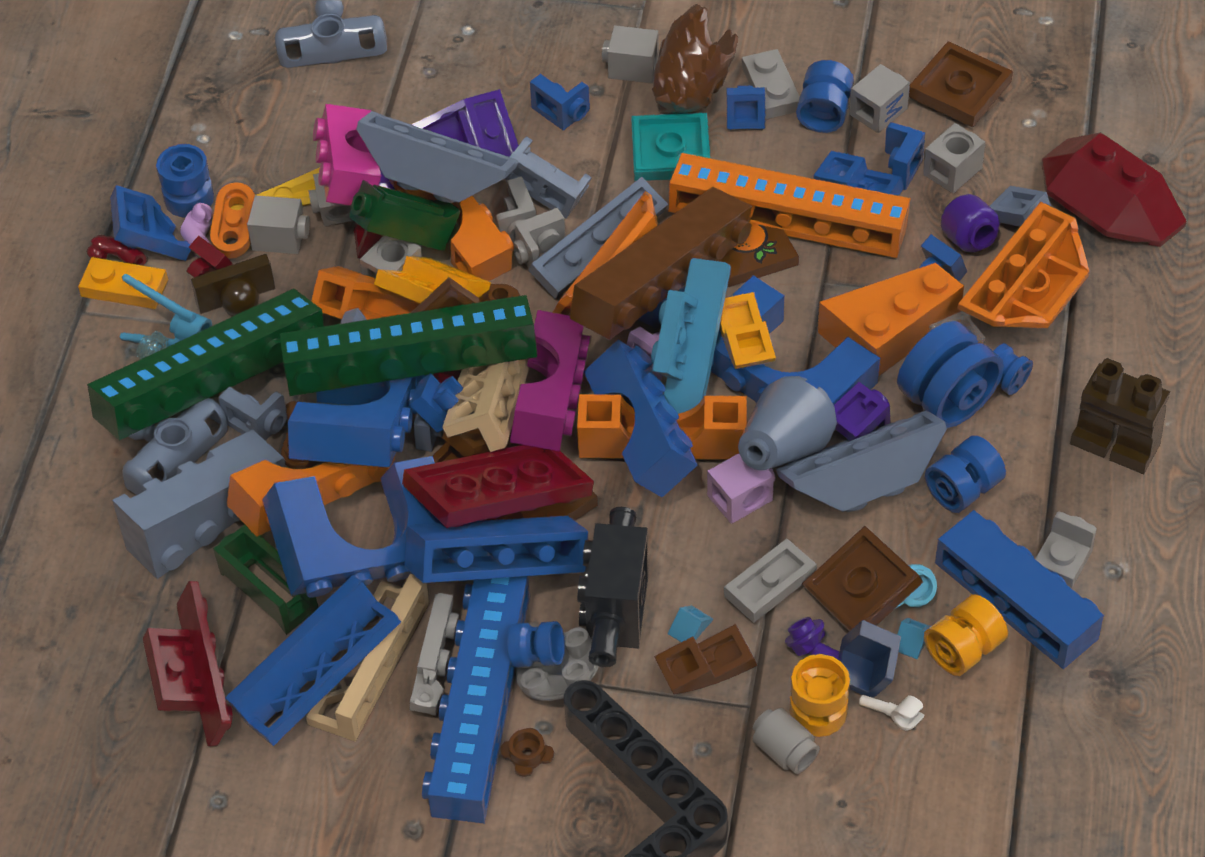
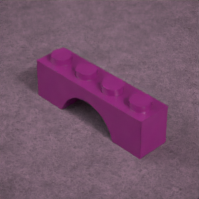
M537 310L534 323L537 357L529 358L527 366L540 372L547 379L520 385L510 442L560 451L563 435L571 436L576 411L568 409H577L590 336L583 335L584 326L571 320L569 315Z

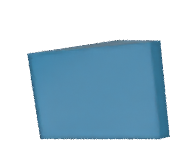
M692 605L680 607L668 635L679 642H683L692 636L696 640L713 621V618Z
M908 617L901 621L897 635L901 636L899 653L918 659L925 645L924 632L931 626Z

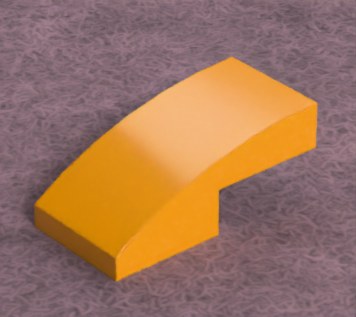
M754 292L725 298L719 329L734 368L739 369L775 361L776 356L766 321L762 322Z

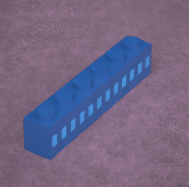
M528 576L476 579L473 581V584H466L463 609L467 610L465 621L458 620L455 633V645L459 646L458 656L450 657L447 670V683H451L449 695H442L439 706V721H443L441 733L435 732L433 734L430 756L432 760H435L433 772H425L422 785V798L429 800L431 817L485 824L516 670L508 654V633L512 624L525 623L530 600Z

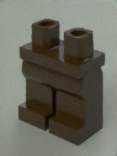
M1106 358L1102 364H1098L1082 392L1078 422L1071 435L1070 445L1105 458L1116 438L1109 461L1144 475L1161 444L1166 403L1169 399L1170 391L1162 388L1161 379L1149 374L1140 375L1139 378L1123 373L1124 368L1121 363Z

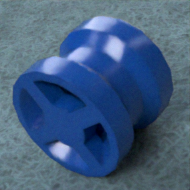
M1003 343L994 349V352L1002 358L1004 364V371L999 384H1001L1002 391L1008 395H1013L1028 379L1033 368V361L1026 356L1018 357L1014 354L1012 347Z

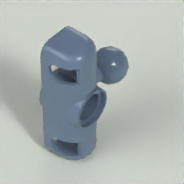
M317 0L315 5L317 18L312 23L283 27L277 30L275 45L280 65L291 68L319 63H338L342 60L381 55L387 51V35L384 22L377 15L342 19L344 6L341 0ZM373 33L375 46L372 49L362 48L359 35ZM300 43L302 56L299 59H290L287 56L285 46Z
M207 398L185 410L177 418L165 419L158 423L156 427L153 424L128 436L134 440L145 439L149 443L138 451L132 460H128L124 464L122 474L125 487L138 495L143 492L142 485L153 480L148 471L156 464L160 471L162 469L164 471V478L162 480L164 482L176 476L178 466L190 460L194 463L227 433V421L222 407L216 401ZM208 417L221 424L219 430L214 435H212L209 426L205 422Z

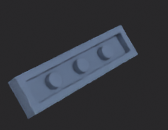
M641 177L535 260L528 271L556 299L574 283L645 191L652 195L656 217L666 210L668 203Z

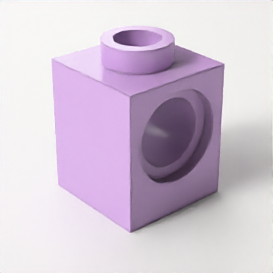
M738 453L707 471V496L732 524L773 501L775 474L772 468L755 470L749 467Z

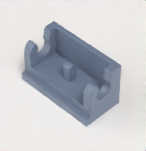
M526 136L510 156L518 160L517 167L504 180L507 181L522 176L532 198L551 210L558 207L563 217L567 219L587 191L588 183L592 177L585 173L580 181L575 180L531 152L529 146L533 140Z

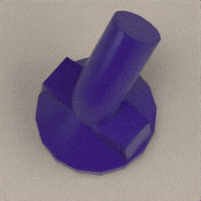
M805 617L788 628L790 635L785 639V644L787 647L792 648L797 656L823 654L838 660L839 651L820 642L826 634L823 620L816 619L812 621L810 617Z

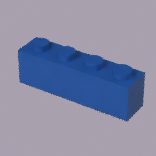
M973 510L938 538L935 564L971 594L986 598L996 607L1006 623L1062 669H1065L1099 639L1104 615L1099 611L1098 607L1091 600L1082 598L1067 586L1065 580L1058 573L1049 571L1035 560L1027 548L1017 545L1004 535L995 522L986 520Z
M569 516L484 520L466 523L460 527L448 528L442 523L407 525L405 568L422 583L585 572L586 566H583V551L585 540H588V530Z

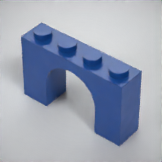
M753 275L730 297L754 292L762 322L766 321L770 334L784 321L785 295ZM719 329L711 372L724 380L732 390L742 392L756 403L762 391L770 383L784 376H800L807 379L805 382L811 384L816 389L821 387L828 394L834 405L858 382H861L870 390L878 383L880 357L847 337L818 365L805 371L781 372L771 369L764 364L735 369Z
M428 375L316 392L317 402L343 405L297 402L288 420L289 459L390 467L396 452L403 451L405 433H410L413 414H417L409 405L419 381Z
M433 456L394 462L381 477V483L394 522L393 542L390 546L381 549L369 550L356 547L336 533L327 517L315 476L274 483L262 501L291 596L307 593L308 597L325 595L331 592L334 587L342 586L352 575L360 579L365 586L371 584L373 580L387 578L388 582H396L408 578L412 573L405 568L407 525L441 522L402 485L404 469L435 463Z

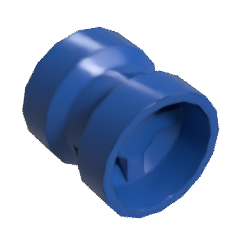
M541 622L538 627H532L529 623L512 624L509 629L507 641L508 654L512 665L516 668L530 667L534 662H541L544 666H555L562 663L565 655V637L559 622Z

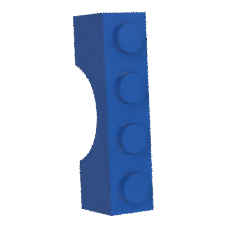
M618 339L584 373L594 394L621 395L634 408V429L622 455L634 481L658 496L663 497L698 466L690 449L693 447V444L677 423L679 419L678 413L664 397L663 393L666 389L650 368L652 365L651 358L640 347L635 346L631 348Z

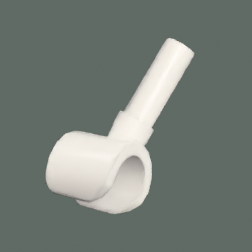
M862 695L859 701L861 706L891 716L894 723L905 731L913 729L924 718V714L919 712L923 708V704L914 696L908 695L899 705L891 702L887 703L866 695Z

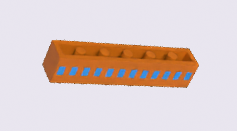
M681 153L669 183L668 212H678L708 189L715 187L752 205L750 218L756 206L772 209L776 216L777 224L782 226V228L752 219L749 220L750 223L783 229L786 235L790 237L898 258L907 229L911 199Z

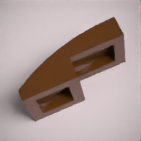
M736 624L698 644L692 636L654 656L674 695L717 684L758 666Z

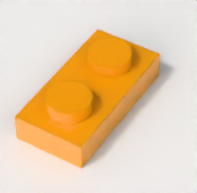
M91 257L78 288L81 297L156 309L158 305L156 301L124 282L122 276L128 274L162 295L168 282L166 269Z

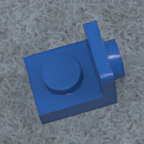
M539 74L530 81L531 108L561 130H565L575 121L583 119L590 110L589 86L584 82L579 83L569 92H566L560 84L553 83L542 74Z
M890 122L886 128L885 152L890 154L888 168L892 169V175L902 177L903 190H907L924 159L925 132Z

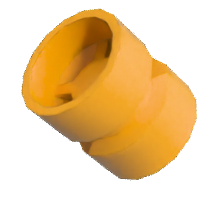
M971 594L951 610L950 616L945 615L924 632L925 645L938 665L954 676L963 675L981 660L982 654L987 655L1008 638V628L1000 612L986 598L976 594Z
M823 654L810 655L800 660L793 669L790 690V715L816 737L829 736L835 733L846 721L850 677L848 670L841 661Z

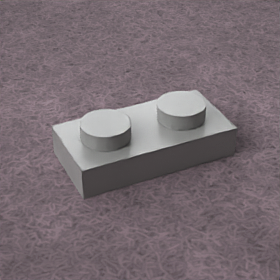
M778 49L742 57V69L749 85H753V88L765 87V119L795 113L800 96Z
M786 538L725 585L724 597L754 623L802 586V583L817 570V564Z

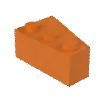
M936 263L820 301L818 334L835 348L849 337L880 357V376L906 357L917 342L932 329L961 317L958 303L963 298L964 285Z

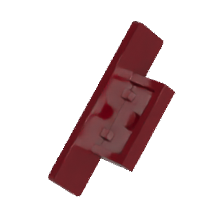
M188 581L177 602L181 629L148 628L143 636V643L157 709L159 711H200L207 746H218L225 732L231 728L233 713L230 704H226L223 691L224 673L222 668L218 667L216 661V638L214 633L210 632L208 626L207 600L201 595L199 582Z

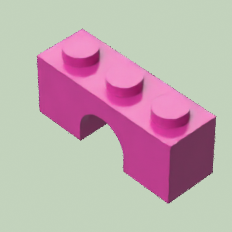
M325 104L322 118H316L313 141H318L316 163H321L318 184L324 186L326 202L351 205L353 197L358 193L363 180L369 182L372 186L374 184L379 185L381 178L380 168L357 131L358 121L369 114L371 110Z

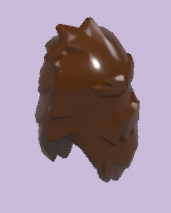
M698 4L690 7L677 20H674L666 38L662 40L658 62L654 70L652 88L656 103L661 107V112L688 114L707 108L712 101V94L717 93L725 82L729 72L728 67L735 57L738 36L737 34L733 35L729 29L718 43L716 41L713 44L708 31L709 19L707 18L708 9L706 7H701Z

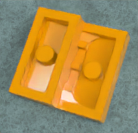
M406 256L402 271L378 269L374 285L415 302L422 303L448 277L478 298L489 290L491 282L431 258Z

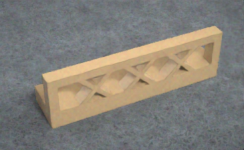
M528 359L462 369L458 382L464 388L455 395L459 401L452 408L448 409L443 424L447 437L479 428L490 452L505 448L513 425L520 385L525 384L529 371L527 366Z
M413 574L409 575L403 587L381 580L373 596L381 604H383L386 597L396 599L391 611L398 616L401 623L355 666L360 667L350 686H346L344 679H342L310 710L306 717L307 725L356 742L429 604L427 583H422ZM376 615L378 620L374 621V617L363 628V631L372 629L382 618ZM348 649L342 651L338 660L347 653ZM341 701L335 712L336 720L323 715L328 705Z

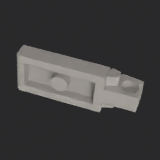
M435 594L417 666V675L410 699V711L436 715L440 706L444 689L437 681V675L446 676L450 651L444 650L447 638L455 639L459 614L452 612L453 595Z

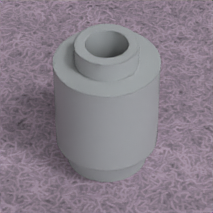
M778 708L774 711L771 709L764 711L753 725V730L755 731L753 742L784 770L791 769L795 774H799L810 766L819 753L820 747L814 742L815 736L783 708Z

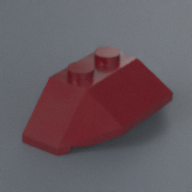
M1101 132L1068 138L1042 158L1041 166L1047 195L1107 237L1132 242H1149V245L1161 247L1186 226L1187 221L1163 175Z

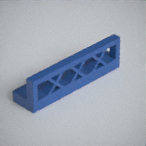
M352 575L234 688L225 699L249 727L274 746L401 623V620L393 611L378 602L360 579ZM376 615L382 618L372 629L363 631V628ZM348 649L347 653L340 660L331 662L332 658L339 651ZM315 680V684L308 691L299 693L300 689L308 681ZM283 711V715L272 726L268 728L264 725L276 712Z

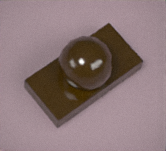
M267 254L191 279L196 305L200 314L223 307L228 314L235 316L257 306L259 294L275 289L272 267Z

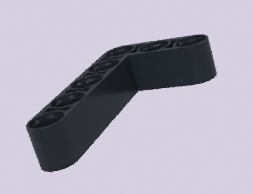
M587 680L576 681L570 684L564 693L565 722L570 733L664 822L661 827L624 857H672L664 854L668 850L682 852V854L673 857H713L727 841L728 813L724 803L599 685ZM581 707H589V708H592V709H590V710H588V711H580V710H577V709H579V708H581ZM612 735H618L622 738L612 740L608 739L607 737ZM640 764L652 765V767L647 769L638 768L637 766ZM681 793L684 796L681 798H670L667 795ZM704 822H710L715 824L716 826L712 828H702L698 825Z

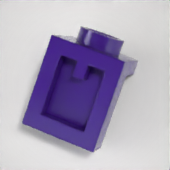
M858 382L834 404L837 420L835 430L850 441L869 434L877 426L882 427L891 423L890 404L887 398L878 390L868 389L861 382Z

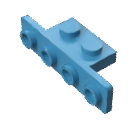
M697 258L691 259L685 291L668 290L667 300L662 303L660 308L659 320L662 325L659 340L654 343L652 348V371L667 377L664 397L678 414L694 408L706 396L731 266L726 262Z

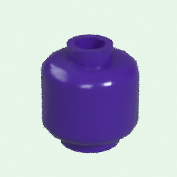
M966 194L955 198L946 206L941 216V228L944 235L965 252H978L989 247L995 241L999 231L1000 220L998 214L976 195Z

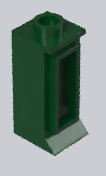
M363 180L358 193L353 197L349 217L366 231L444 251L461 210L451 203L440 200L433 201L375 184L372 186L369 182Z
M246 525L224 537L220 544L213 548L220 574L228 577L275 619L286 635L319 608L316 597H308L307 593L292 595L293 598L286 603L248 569L255 563L290 594L278 551L260 535L256 537Z

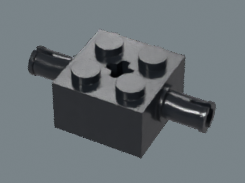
M615 507L611 509L609 524L595 523L593 540H585L583 566H586L585 576L579 577L577 601L581 603L579 626L586 627V631L592 639L588 660L593 665L599 667H611L616 664L617 647L639 649L649 579L648 528L634 526L637 514L628 507Z

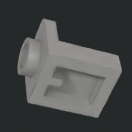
M522 176L507 180L509 197L503 198L506 212L496 216L497 228L500 232H507L512 242L516 241L515 224L536 216V209Z
M558 207L515 224L516 241H513L514 255L520 264L525 263L529 269L531 264L539 258L540 253L547 252L565 238V221Z
M1058 511L1053 518L1051 532L1035 560L1049 571L1058 573L1065 580L1067 586L1072 589L1093 551L1097 528L1080 517L1070 516Z

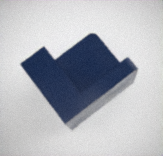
M862 620L842 638L838 660L848 670L850 690L874 698L892 683L901 636Z

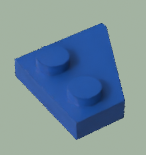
M116 185L110 197L114 240L130 248L140 247L186 261L191 251L189 249L190 244L188 241H178L174 237L173 232L176 226L162 212L161 206L154 197Z

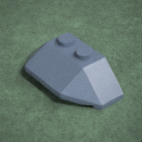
M373 111L359 120L357 124L358 133L385 178L397 181L398 186L407 190L420 189L432 193L437 200L442 202H461L505 179L517 167V159L506 157Z
M926 410L913 415L911 418L898 420L876 428L869 434L852 441L845 440L822 449L814 455L795 460L788 465L776 469L779 478L794 489L842 512L857 511L864 508L869 501L882 496L898 495L905 490V487L919 482L947 430L946 423Z

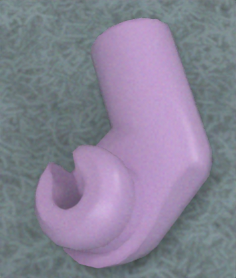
M204 203L194 205L181 226L180 233L182 238L188 241L190 245L198 235L210 243L206 234L212 223L213 210L209 205Z

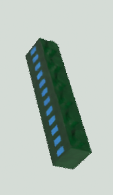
M293 288L88 383L92 417L120 441L214 396L228 387L237 385L282 363L283 354L280 333L324 327L322 309Z
M527 295L280 333L289 396L537 357L534 323Z

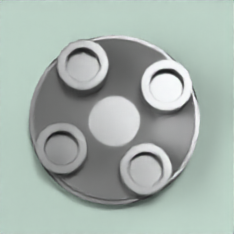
M577 627L568 632H563L565 637V655L560 665L544 666L541 662H534L530 667H517L516 680L524 694L537 700H558L564 698L565 690L570 684L581 680H592L599 666L593 665L588 660L592 639L584 628Z

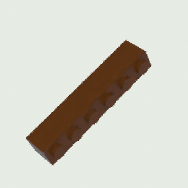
M711 187L575 284L570 319L609 340L624 329H629L637 319L648 311H653L661 301L667 298L668 290L679 291L686 284L691 259L719 261L736 245L746 241L752 227L749 222L752 205L715 187Z

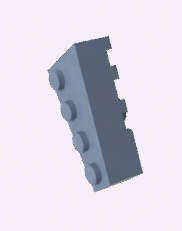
M252 429L210 450L205 461L198 464L190 460L178 466L176 476L162 483L155 478L143 484V492L132 498L123 494L113 499V505L126 549L156 579L163 576L169 570L178 568L188 556L202 546L212 543L221 532L236 521H241L227 506L230 475L263 460L286 468L284 457Z

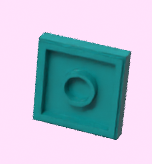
M707 113L631 116L634 181L641 177L646 181L671 180L681 153L710 158Z

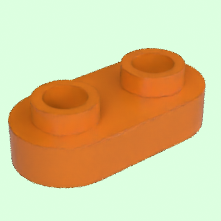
M238 182L227 184L218 192L210 230L212 246L229 259L242 256L249 249L251 243L247 223L255 194L248 185ZM235 204L243 205V208L240 210L231 209ZM229 238L237 239V242L234 244L225 243Z

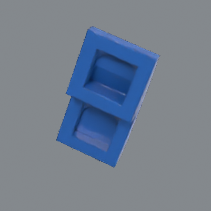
M831 151L813 175L816 180L897 196L904 189L901 176L867 169L864 157Z

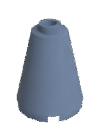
M784 376L770 383L762 391L738 445L739 454L745 464L755 470H767L814 455L828 444L832 433L835 431L837 420L835 407L828 394L821 387L816 389L811 384L805 382L807 379L800 376Z

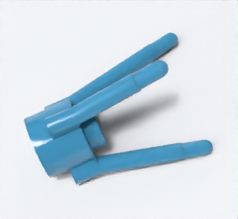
M128 274L122 276L124 282L175 313L170 323V332L174 334L175 339L123 332L120 334L121 340L168 347L212 326L211 319L185 309Z

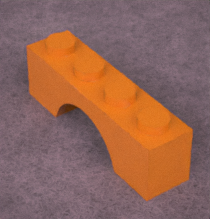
M389 179L397 191L433 201L437 200L432 193L420 189L407 190L398 186L397 181ZM473 195L461 202L451 203L461 210L456 221L460 228L451 239V264L454 268L487 281H491L512 270L514 244L508 233L505 231L500 232L493 223L492 215L487 206L483 203L479 204Z
M340 266L318 271L311 300L322 309V313L339 319L343 318L346 311L359 308L365 318L369 320L411 313L420 304L374 285L375 278Z
M579 394L577 424L579 458H624L622 452L628 444L634 429L635 411L621 395ZM704 396L694 408L678 414L679 419L677 423L680 429L692 441L693 447L690 449L695 459H730L739 453V441L747 425V396Z
M263 460L230 475L227 506L258 537L271 530L262 499L274 483L315 476L323 504L327 505L342 497H348L355 491L374 482H380L381 477L390 467L324 462L312 468L291 469Z

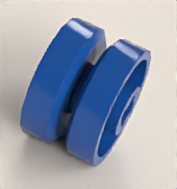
M950 321L932 329L917 342L899 369L897 385L899 390L913 403L922 405L924 411L927 410L944 420L946 428H950L966 421L983 407L1001 381L1004 364L1002 358L988 346L982 343L978 344L977 336L962 323Z

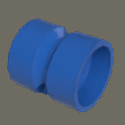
M820 60L808 67L803 81V90L796 109L797 118L802 125L810 130L823 133L836 131L842 127L846 118L851 88L854 84L853 74L849 68L833 60Z
M178 144L163 151L157 159L156 169L167 210L175 216L186 218L187 214L192 211L193 206L198 203L211 206L214 200V192L204 152L190 144Z
M970 436L951 451V455L943 456L925 470V480L931 494L938 503L953 513L963 511L980 497V493L985 494L1006 476L1005 465L1000 454L993 445L980 436Z

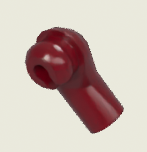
M95 236L90 240L92 244L86 251L90 258L107 259L108 254L117 256L124 263L142 266L145 265L147 260L146 255L139 249L127 247L121 242L114 240L112 236Z

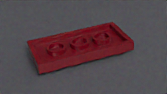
M520 445L404 469L402 485L448 528L460 527L466 523L484 519H496L502 515L520 511H532L538 507L556 503H568L574 499L592 496L594 481L561 451Z

